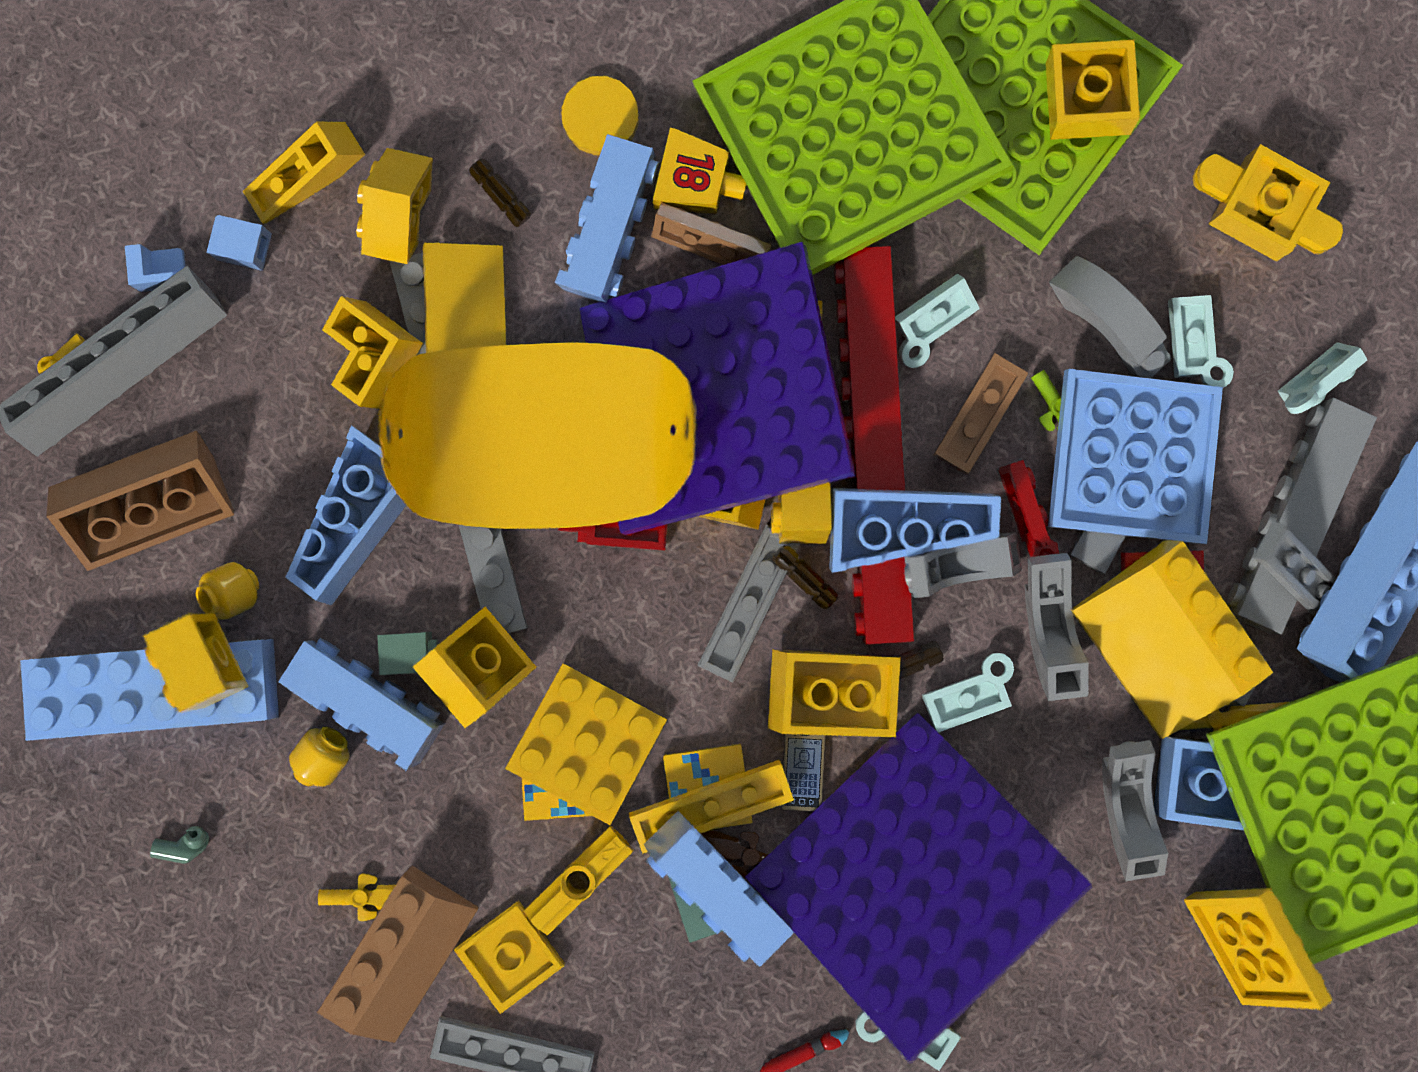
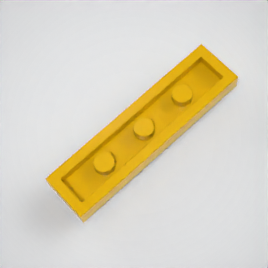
M779 759L629 812V818L642 854L648 851L643 844L677 811L700 833L794 801Z

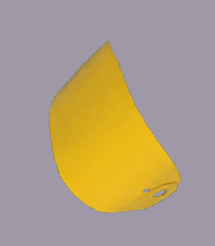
M570 342L469 347L423 353L410 358L399 367L386 386L379 412L382 465L385 477L409 509L420 517L439 522L499 529L573 528L619 522L650 515L658 511L677 494L691 474L695 442V406L687 378L675 363L651 349L600 343ZM687 417H688V419H689V434H688V439H687V434H686V422H687ZM387 420L389 421V424H390V442H389V443H388V440H387V432H386ZM672 425L676 427L674 435L670 431ZM400 428L403 431V437L401 439L399 438Z

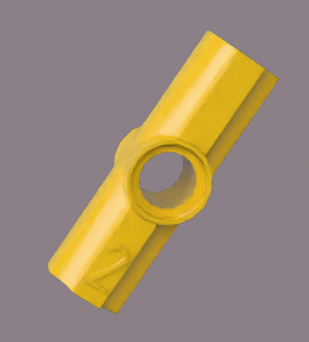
M610 825L524 909L525 914L539 931L548 936L580 903L592 895L594 890L634 852V849L620 832ZM574 871L584 872L589 877L590 885L585 889H575L569 882V874Z

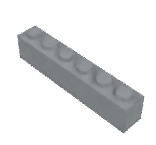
M185 266L0 404V422L5 433L38 457L47 449L56 445L63 437L82 423L88 421L110 402L119 398L145 376L150 375L157 367L176 353L182 351L196 338L213 328L227 316V313L214 292L188 266Z
M1336 398L1322 401L1319 405L1311 408L1305 420V425L1309 427L1303 440H1299L1291 451L1289 460L1293 464L1288 476L1284 475L1274 490V497L1277 498L1273 510L1272 512H1266L1259 524L1258 532L1262 535L1256 548H1250L1243 560L1242 568L1246 569L1240 583L1234 584L1228 594L1227 604L1230 605L1229 609L1237 620L1268 634H1283L1297 599L1254 558V555L1270 524L1274 521L1285 524L1317 556L1376 422V416Z

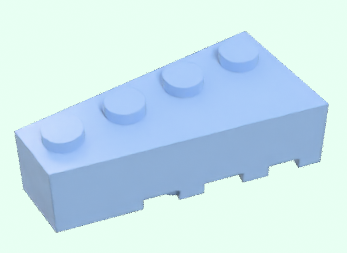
M607 134L591 179L590 188L595 189L593 197L586 196L579 213L578 226L583 227L581 234H575L574 237L570 238L566 254H568L566 262L569 265L568 271L559 269L555 281L564 291L599 302H607L611 296L618 297L624 275L618 274L623 259H630L636 239L630 236L635 221L641 223L647 206V199L642 198L646 183L653 185L659 167V162L654 160L655 153L653 148Z
M352 425L346 436L348 441L341 458L337 457L331 471L334 474L324 495L321 494L316 505L317 513L311 527L306 529L286 574V578L314 600L329 605L335 602L406 506L385 477L381 445Z
M833 488L829 568L834 573L853 567L868 566L891 559L910 557L934 550L948 549L999 538L1001 497L985 493Z
M319 638L317 643L313 640L304 641L278 682L316 709L326 712L329 707L334 710L332 718L345 729L360 733L363 730L367 733L366 739L368 741L366 743L378 752L385 751L389 754L396 753L399 755L395 763L407 771L420 764L445 725L444 722L438 719L440 712L425 702L419 701L418 705L404 698L407 692L389 680H386L384 684L371 677L373 670L355 659L348 663L337 656L340 650L330 642Z
M679 811L643 844L650 854L646 859L647 863L662 878L667 874L677 884L673 889L689 906L695 902L705 912L701 918L716 934L723 930L732 939L728 945L742 961L746 962L751 958L761 967L794 933L776 911Z

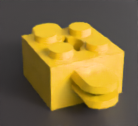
M1261 144L1244 158L1240 166L1221 155L1213 154L1201 162L1194 171V187L1220 202L1208 224L1274 261H1278L1293 252L1296 245L1319 255L1336 246L1341 240L1343 234L1341 222L1317 209L1331 182Z

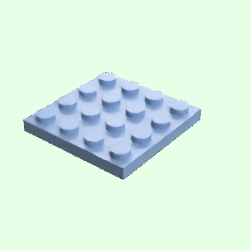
M1076 369L1064 370L1048 527L1207 544L1223 387Z

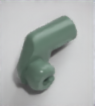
M192 826L176 842L156 838L151 846L150 857L187 864L206 849L209 835L202 827Z

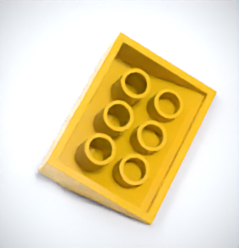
M1164 540L1071 609L1076 619L1161 739L1242 697L1274 673L1183 541Z

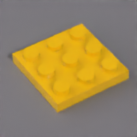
M562 663L505 769L611 825L667 719Z
M1270 888L1194 892L1184 899L1242 1005L1322 1010L1333 1001L1324 985L1323 977L1313 966L1304 950L1301 938L1294 932L1283 912L1281 902Z

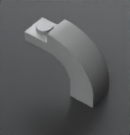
M1076 256L1049 281L1063 307L1093 325L1112 344L1131 376L1152 378L1171 360L1168 351L1162 343L1167 339V336L1154 317L1127 288L1100 267Z
M1017 531L999 533V538L904 557L906 565L905 579L910 593L913 592L914 598L930 597L948 586L984 579L1012 577L1022 571Z
M1068 553L1028 557V584H1025V602L1031 647L1042 688L1048 701L1087 697L1088 660L1080 646L1071 611V559Z
M1150 740L1141 742L1129 741L1117 746H1111L1109 757H1104L1102 761L1103 791L1110 831L1125 882L1163 876L1166 871L1168 851L1157 823L1152 799L1151 779L1155 751Z

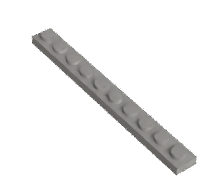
M423 253L412 255L408 264L394 261L389 262L407 330L423 343L418 354L426 353ZM459 525L480 608L482 609L486 606L508 633L527 629L528 626L502 529Z

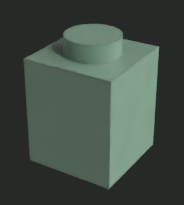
M432 632L377 635L379 675L417 673L413 666L439 645L438 640H432Z

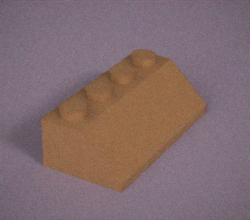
M198 431L191 432L48 487L47 518L87 571L234 515L233 507L215 459Z
M412 865L397 882L317 1013L352 1035L395 1043L479 907Z

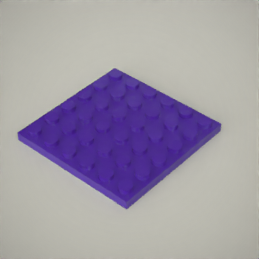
M803 242L611 298L607 302L601 301L579 308L586 343L644 348L660 353L675 363L687 378L695 406V442L691 474L677 494L658 511L650 515L619 521L620 533L627 535L855 476L808 253ZM687 417V422H686V434H687V439H688V434H689V419H688V417ZM672 425L670 429L672 435L676 432L675 425Z
M919 713L914 715L896 733V737H891L746 876V879L909 1063H912L1092 888V884Z

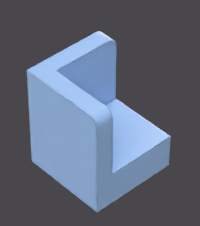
M217 215L214 220L207 253L218 261L263 271L272 233L260 224Z
M141 244L125 246L128 285L140 292L153 291L185 267L184 251L180 248L150 251Z

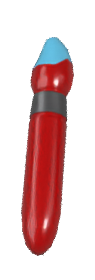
M844 1029L824 1033L821 1038L812 1040L810 1043L807 1042L768 1061L761 1067L759 1072H785L822 1054L826 1050H835L848 1039L849 1031Z

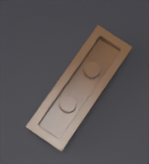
M661 202L656 213L651 236L722 265L769 252L771 244L763 242L755 236L745 235L724 227L718 222L706 220L688 213L682 208L673 207Z
M994 353L933 455L965 475L969 474L1027 377L1028 372Z

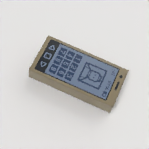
M785 734L783 770L794 801L782 804L781 808L783 810L815 811L822 804L825 735Z

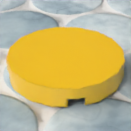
M591 76L577 82L566 94L561 108L562 124L569 139L581 151L592 155H600L607 134L631 141L639 124L638 105L631 90L621 81L608 76Z

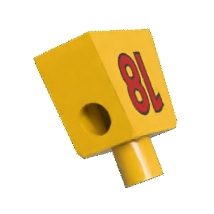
M670 128L653 196L654 209L657 210L661 202L673 207L682 208L687 212L717 213L721 195L743 200L747 185L741 175L726 172L729 163L728 151L680 130Z

